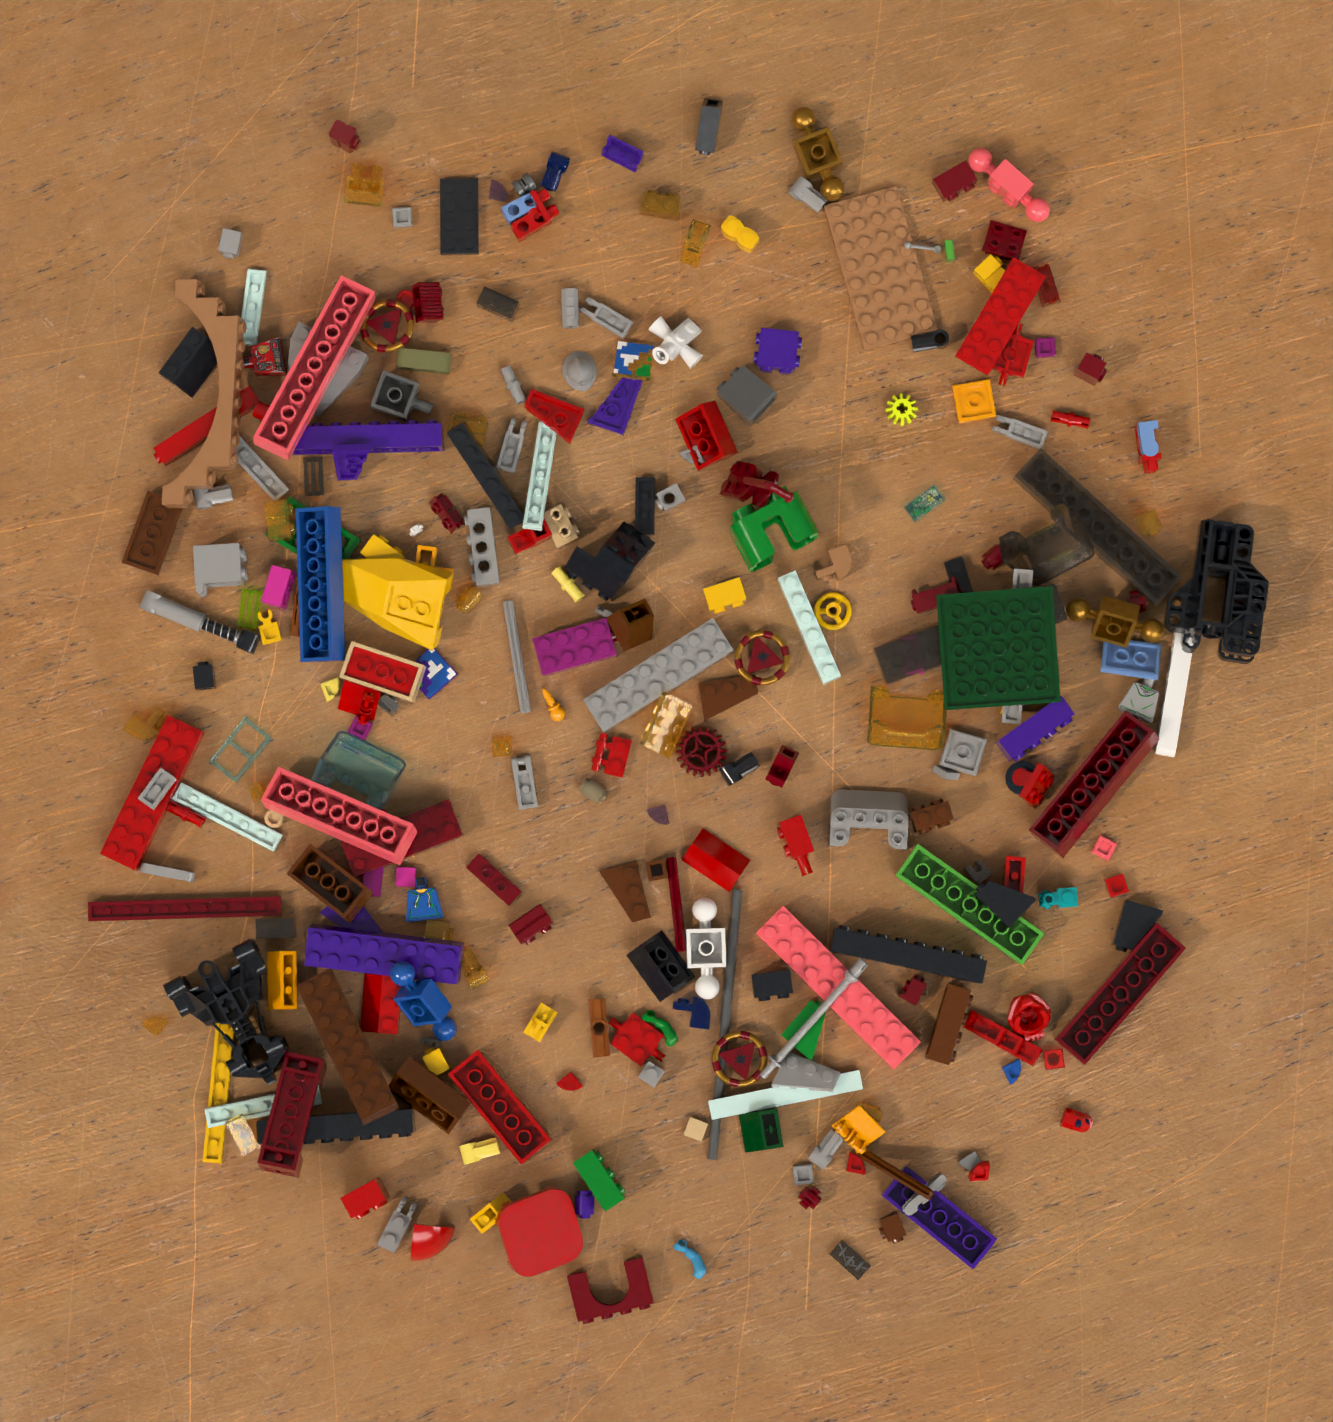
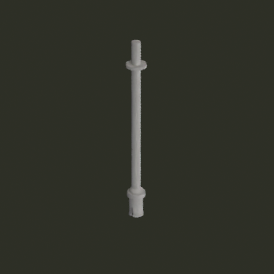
M859 957L857 962L844 972L845 978L779 1053L775 1057L772 1055L768 1057L771 1062L760 1073L762 1078L766 1079L777 1066L779 1068L783 1067L781 1061L846 987L850 983L858 981V977L869 966L863 959Z

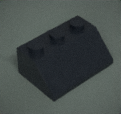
M192 327L159 371V374L193 398L217 365V358L211 340Z
M577 546L565 565L566 574L574 580L576 578L582 580V585L587 589L592 590L594 588L599 592L598 596L603 600L607 601L610 599L613 601L624 583L593 562L595 558Z
M662 930L626 955L659 1002L695 978Z

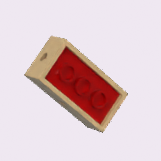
M351 641L339 678L414 703L426 666Z

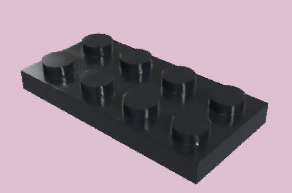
M478 178L440 179L441 255H479Z

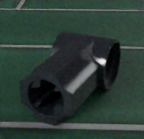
M939 329L935 332L911 336L913 352L946 348L949 343L948 333L945 330ZM938 335H943L946 340L944 343L939 344L935 341V338Z
M750 752L739 760L725 765L719 771L727 785L731 786L760 765L753 753Z

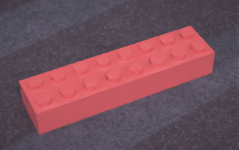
M281 767L277 768L261 798L262 803L267 809L398 865H401L417 834L414 824Z

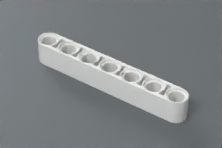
M1175 632L1157 733L1159 740L1155 745V754L1174 757L1176 753L1192 653H1186L1182 650V634ZM1191 637L1187 641L1190 646L1193 645Z

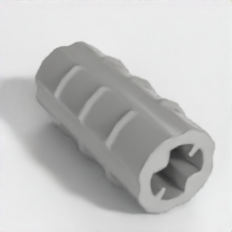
M561 289L562 328H579L578 289Z

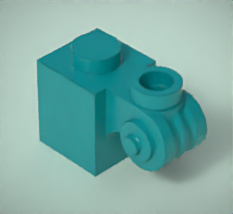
M1077 887L1055 889V892L1052 893L1051 891L1043 890L1041 893H1038L1039 907L1050 909L1052 905H1057V909L1078 907Z

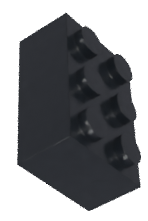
M624 521L603 544L593 562L625 584L647 558L655 542Z

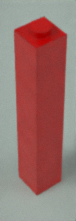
M250 386L240 391L242 406L239 408L240 418L254 410L259 401ZM217 407L155 446L153 449L156 453L153 455L158 463L163 462L167 466L203 443L207 439L212 427Z

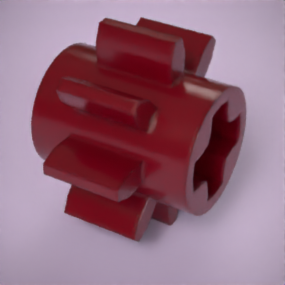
M806 1186L798 1195V1198L801 1199L799 1204L806 1210L808 1207L814 1209L822 1199L819 1196L821 1192L815 1186H812L811 1189Z

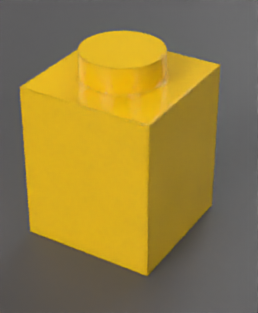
M432 1047L424 1052L426 1055L422 1058L428 1070L435 1073L436 1076L451 1069L440 1048L435 1049V1047Z

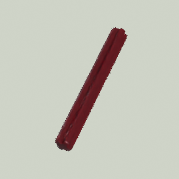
M668 857L666 862L676 951L685 952L687 948L676 857Z

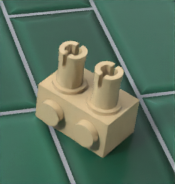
M561 504L544 513V519L552 533L551 537L558 550L578 541L577 535L580 534L575 524L571 525L568 519L571 515L567 507L563 508Z

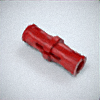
M1053 410L1050 422L1067 424V427L1072 425L1088 429L1091 417L1076 415L1074 412L1066 413Z
M171 800V804L167 807V812L180 817L184 822L188 821L200 828L204 825L206 816L192 811L190 807H184Z

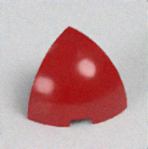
M415 1223L411 1246V1261L427 1260L439 1254L451 1241L455 1227Z

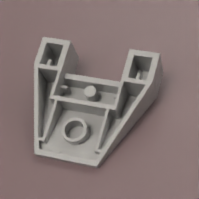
M298 322L290 338L287 374L312 330L311 327L301 322ZM350 346L343 362L340 364L314 412V416L319 418L361 376L369 360L367 354Z

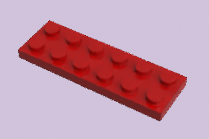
M1013 257L955 357L988 376L1046 276Z

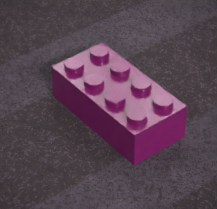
M606 618L532 638L543 677L617 657Z

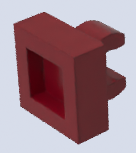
M1137 590L1130 591V599H1126V602L1139 605V612L1146 611V597H1139Z

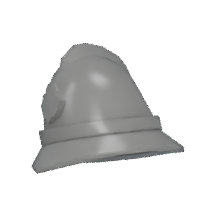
M572 352L565 358L562 365L563 377L572 388L585 392L594 384L597 377V366L594 359L586 352Z

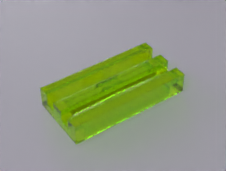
M242 588L238 627L257 629L262 591ZM246 594H249L246 623L244 624L243 616ZM255 594L257 598L252 625L250 624L253 595Z

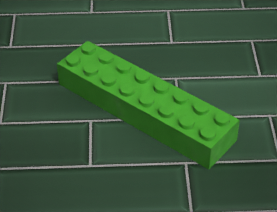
M919 844L915 846L895 874V877L1019 965L1024 964L1045 934L1021 916L1007 928L975 896L977 885Z

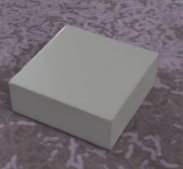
M411 207L392 208L393 228L413 227Z
M812 1164L793 1166L794 1185L814 1184Z

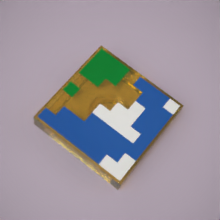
M617 340L612 377L650 381L653 364L652 351L655 345Z

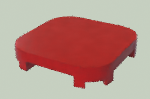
M547 1186L544 1187V1190L513 1202L507 1201L502 1204L503 1207L498 1212L495 1223L499 1229L508 1258L507 1263L520 1276L531 1277L571 1262L581 1253L583 1237L573 1204L569 1196L561 1189Z

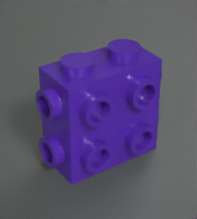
M761 328L760 333H756L755 344H759V351L754 352L753 362L757 363V369L765 373H771L772 370H776L780 374L785 375L795 372V367H799L800 356H796L797 348L801 349L802 337H798L799 332Z

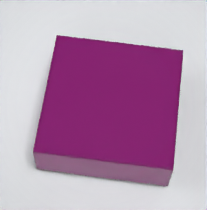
M1054 337L1035 339L1036 358L1056 357Z
M356 715L348 733L365 741L373 723L368 722L365 725H361Z

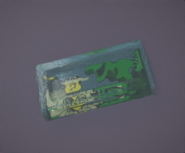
M934 484L903 508L915 523L946 499Z

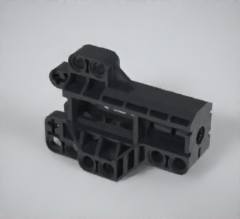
M1212 519L1200 522L1192 578L1170 595L1166 603L1164 617L1165 629L1182 634L1181 646L1184 652H1195L1200 644L1202 634L1203 637L1208 639L1219 638L1217 654L1222 661L1249 664L1258 653L1269 581L1251 564L1254 530L1251 526L1219 520L1214 521ZM1207 577L1226 579L1221 623L1201 620ZM1176 599L1180 601L1181 605L1174 606L1171 600ZM1234 601L1241 602V604H1234ZM1169 618H1176L1178 624H1171ZM1190 637L1192 638V646L1187 643ZM1241 656H1243V657H1251V658L1248 659V660H1245V659H1243Z

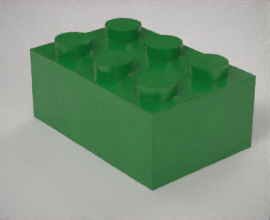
M591 1149L575 1160L573 1164L606 1212L625 1199L624 1194L626 1191L620 1182L616 1184L614 1181L615 1174L609 1166L606 1168L602 1163L604 1158L599 1150L595 1152Z

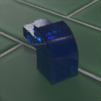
M694 996L693 1004H689L688 999L678 998L677 1002H673V1009L692 1012L690 1027L709 1030L710 1010L702 999Z

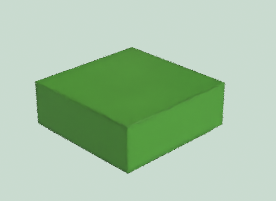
M945 240L946 263L953 262L955 258L953 241Z

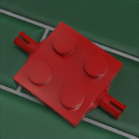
M1021 323L1018 330L1017 327L992 368V370L1001 374L998 383L1000 386L1001 384L1004 387L1006 386L1008 376L1024 378L1034 341L1020 335L1023 326Z
M632 1013L623 1023H620L613 1017L611 1018L613 1022L609 1021L608 1024L617 1029L616 1036L610 1044L639 1066H642L651 1055L660 1062L666 1056L657 1050L658 1042L664 1035L636 1014Z

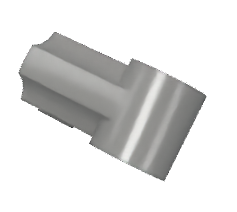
M801 176L788 191L793 198L800 202L803 201L817 213L821 211L828 201L813 188L809 181Z
M230 484L214 487L213 489L193 490L197 510L234 501Z
M831 1129L807 1159L824 1170L833 1158L834 1152L842 1144L843 1138Z

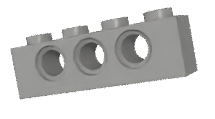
M491 508L467 510L468 515H464L465 526H469L470 534H467L468 545H472V553H469L470 564H474L475 570L471 572L472 583H476L477 588L500 585ZM476 525H484L485 530L482 533H476L474 531ZM485 543L487 545L486 551L478 552L476 549L477 545ZM481 562L489 563V569L487 571H481L479 569V565Z

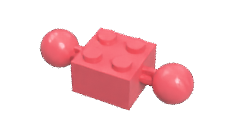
M976 148L970 153L968 158L970 167L976 172H986L990 175L987 182L988 188L994 194L998 193L1001 195L1006 205L1016 208L1020 203L1026 207L1027 217L1033 222H1042L1049 216V204L1042 198L1033 199L1028 195L1034 183L1010 162L1004 159L998 167L992 163L991 153L985 148Z

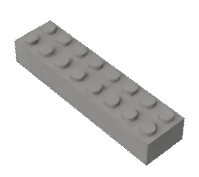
M714 618L583 699V701L605 734L730 655L734 650Z

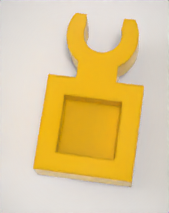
M270 609L268 610V618H263L261 612H258V618L263 622V625L258 626L263 645L282 641L278 622L272 623L271 621L273 613Z

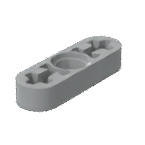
M141 863L139 872L188 882H194L196 874L147 863Z

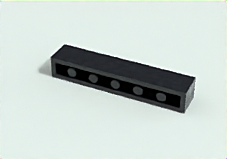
M463 421L448 431L447 435L509 529L524 520L525 511L467 423Z

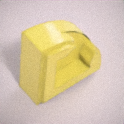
M339 677L320 684L327 702L334 699L338 694L340 688Z

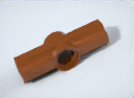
M605 998L589 999L593 1058L610 1056ZM597 1022H601L605 1026L604 1032L600 1034L594 1031V1025Z

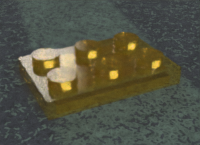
M662 692L640 745L670 759L693 706L669 693Z

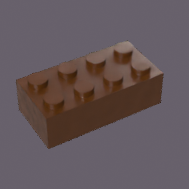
M312 844L308 845L287 872L288 876L349 923L352 922L374 893Z
M946 984L925 1054L926 1059L946 1065L954 1062L957 1051H954L956 1043H960L962 1032H959L960 1027L965 1025L968 1016L965 1010L967 1006H971L973 995H970L971 990Z
M411 1057L407 1058L388 1085L392 1093L448 1135L471 1104L466 1096L456 1092L450 1084L440 1080L435 1073L428 1071L421 1066L419 1061Z

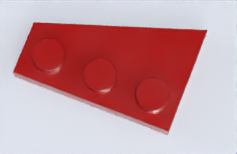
M531 389L524 405L527 411L569 444L573 440L585 410L534 389Z

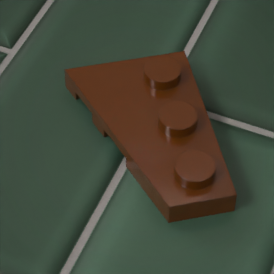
M742 676L698 683L704 721L758 694L757 685L746 681Z
M637 862L599 871L632 923L651 918Z

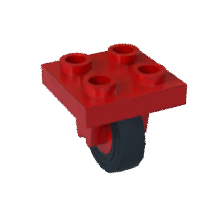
M1018 761L1008 768L1005 781L1008 788L1014 794L1019 795L1029 806L1036 809L1043 802L1046 790L1053 785L1055 776L1040 763L1035 767L1030 762Z

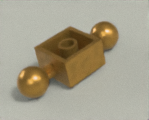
M800 107L793 112L791 121L795 129L803 132L804 137L794 140L793 148L806 179L809 180L820 175L823 180L820 185L821 195L828 201H836L843 195L844 185L839 178L833 177L831 171L842 167L843 160L829 127L815 132L813 129L816 121L814 112L807 107Z
M1104 595L1098 610L1090 608L1089 603L1083 598H1074L1066 606V614L1070 620L1074 622H1083L1087 618L1094 620L1090 638L1125 648L1129 645L1133 631L1139 632L1141 637L1148 643L1159 642L1165 633L1164 625L1157 619H1148L1143 623L1137 621L1139 605Z

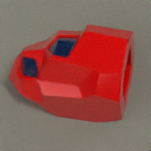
M1065 1107L1060 1124L1061 1127L1078 1132H1086L1092 1128L1093 1120L1089 1115Z

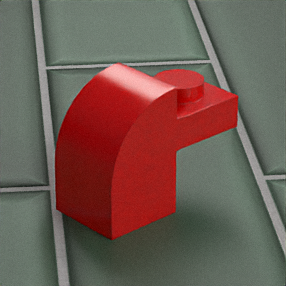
M543 519L542 531L523 529L508 536L507 539L515 555L545 542L552 536V533L545 519Z

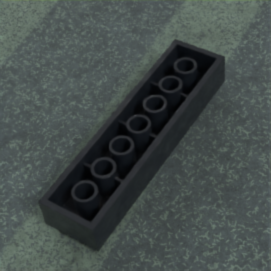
M839 925L838 928L833 930L830 952L969 982L983 983L987 960H983L984 956L971 954L970 957L964 956L965 952L959 950H952L951 953L945 952L946 948L935 945L931 949L926 947V943L915 941L914 945L908 944L907 939L898 937L894 941L888 939L889 935L877 933L876 936L869 935L870 931L858 929L857 932L850 931L851 927Z
M414 1108L397 1109L366 1125H363L357 1112L310 1116L303 1145L313 1144L315 1140L320 1139L321 1143L334 1142V1138H340V1142L352 1141L354 1137H360V1140L373 1139V1135H379V1139L391 1138L392 1134H398L399 1137L412 1136V1132L416 1131ZM268 1119L256 1121L258 1144L263 1142Z

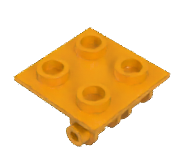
M860 1105L832 1124L835 1132L839 1133L843 1140L847 1141V1144L851 1145L855 1152L860 1154L866 1151L865 1147L886 1132Z

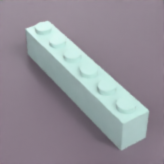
M796 570L779 577L777 581L822 685L839 679L841 674Z

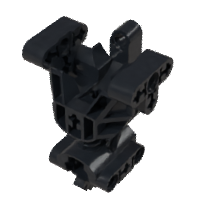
M248 939L232 948L240 964L229 968L226 980H224L215 962L205 960L199 964L198 972L206 988L199 985L192 988L186 976H179L165 983L163 987L182 1017L191 1013L206 1026H214L223 1036V1039L233 1048V1058L226 1061V1065L233 1077L263 1078L264 1082L270 1085L277 1080L274 1074L275 1070L285 1056L286 1051L290 1048L282 1034L267 1035L258 1001L263 999L261 975L267 973L268 968L255 940ZM209 963L212 965L213 971L211 974L206 975L203 967ZM255 1003L259 1016L257 1018L261 1035L256 1032V1028L252 1024L253 1022L249 1019L255 1008ZM216 1024H229L233 1028L232 1031L235 1032L239 1044L237 1045ZM253 1039L263 1046L269 1059L256 1067L248 1056L249 1048L247 1044Z

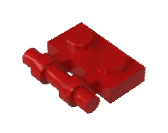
M600 733L599 740H596L595 744L597 746L595 756H592L591 760L593 763L591 770L599 772L600 765L606 766L604 774L623 778L632 740L613 736L612 743L606 742L608 734ZM604 748L610 749L607 760L602 759Z

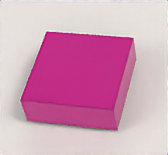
M397 867L396 887H415L416 868Z

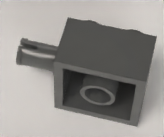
M383 370L370 407L372 410L407 422L414 409L430 415L434 403L418 398L417 395L421 387L418 382Z

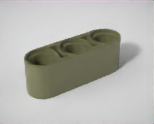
M400 348L397 350L395 368L450 374L452 354Z

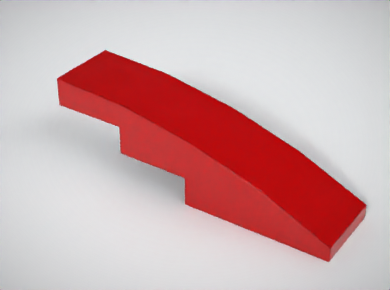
M973 1010L963 1028L1033 1067L1043 1049Z

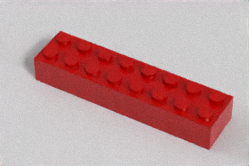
M167 715L100 854L138 871L167 812V807L171 804L170 802L173 800L172 798L205 734L203 731ZM161 767L177 780L156 809L153 810L140 801L138 797Z

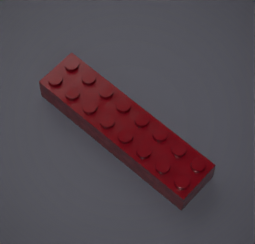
M1124 711L1030 827L1029 831L1060 857L1064 858L1158 742L1159 738L1156 733Z
M1154 923L1137 945L1129 951L1058 1033L1054 1040L1082 1065H1086L1186 947L1158 923Z

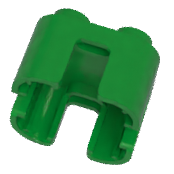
M787 486L782 487L783 489L789 492ZM798 491L793 492L794 498L789 503H786L783 498L772 492L766 502L767 506L756 511L751 503L731 514L733 524L729 527V533L750 573L760 570L773 562L772 555L775 550L764 529L771 525H779L789 546L794 551L818 538V533L820 532Z

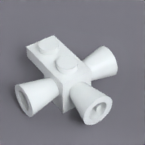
M660 316L649 328V331L664 339L661 345L652 351V355L658 363L666 364L669 359L673 361L680 355L691 369L702 358L703 355L688 346L702 331L689 318L672 331L662 316Z

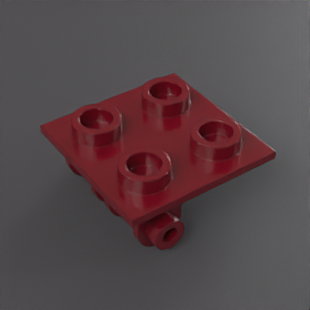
M991 220L982 251L993 256L996 254L997 257L1000 255L1002 256L1001 259L1005 257V259L1011 261L1014 257L1019 260L1027 231Z

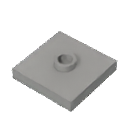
M950 728L939 766L976 776L987 739Z

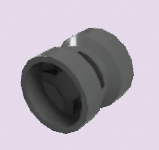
M528 173L522 175L520 180H515L511 183L519 197L537 189Z

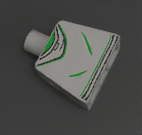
M1143 679L1141 684L1133 682L1116 710L1123 713L1126 711L1137 719L1149 724L1152 723L1159 692L1152 689L1155 680Z

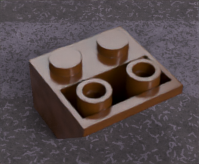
M645 598L617 610L606 618L624 652L652 639L654 614Z

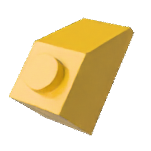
M504 1192L470 1218L481 1234L495 1224V1218H497L498 1212L503 1207L502 1204L507 1201L511 1202Z

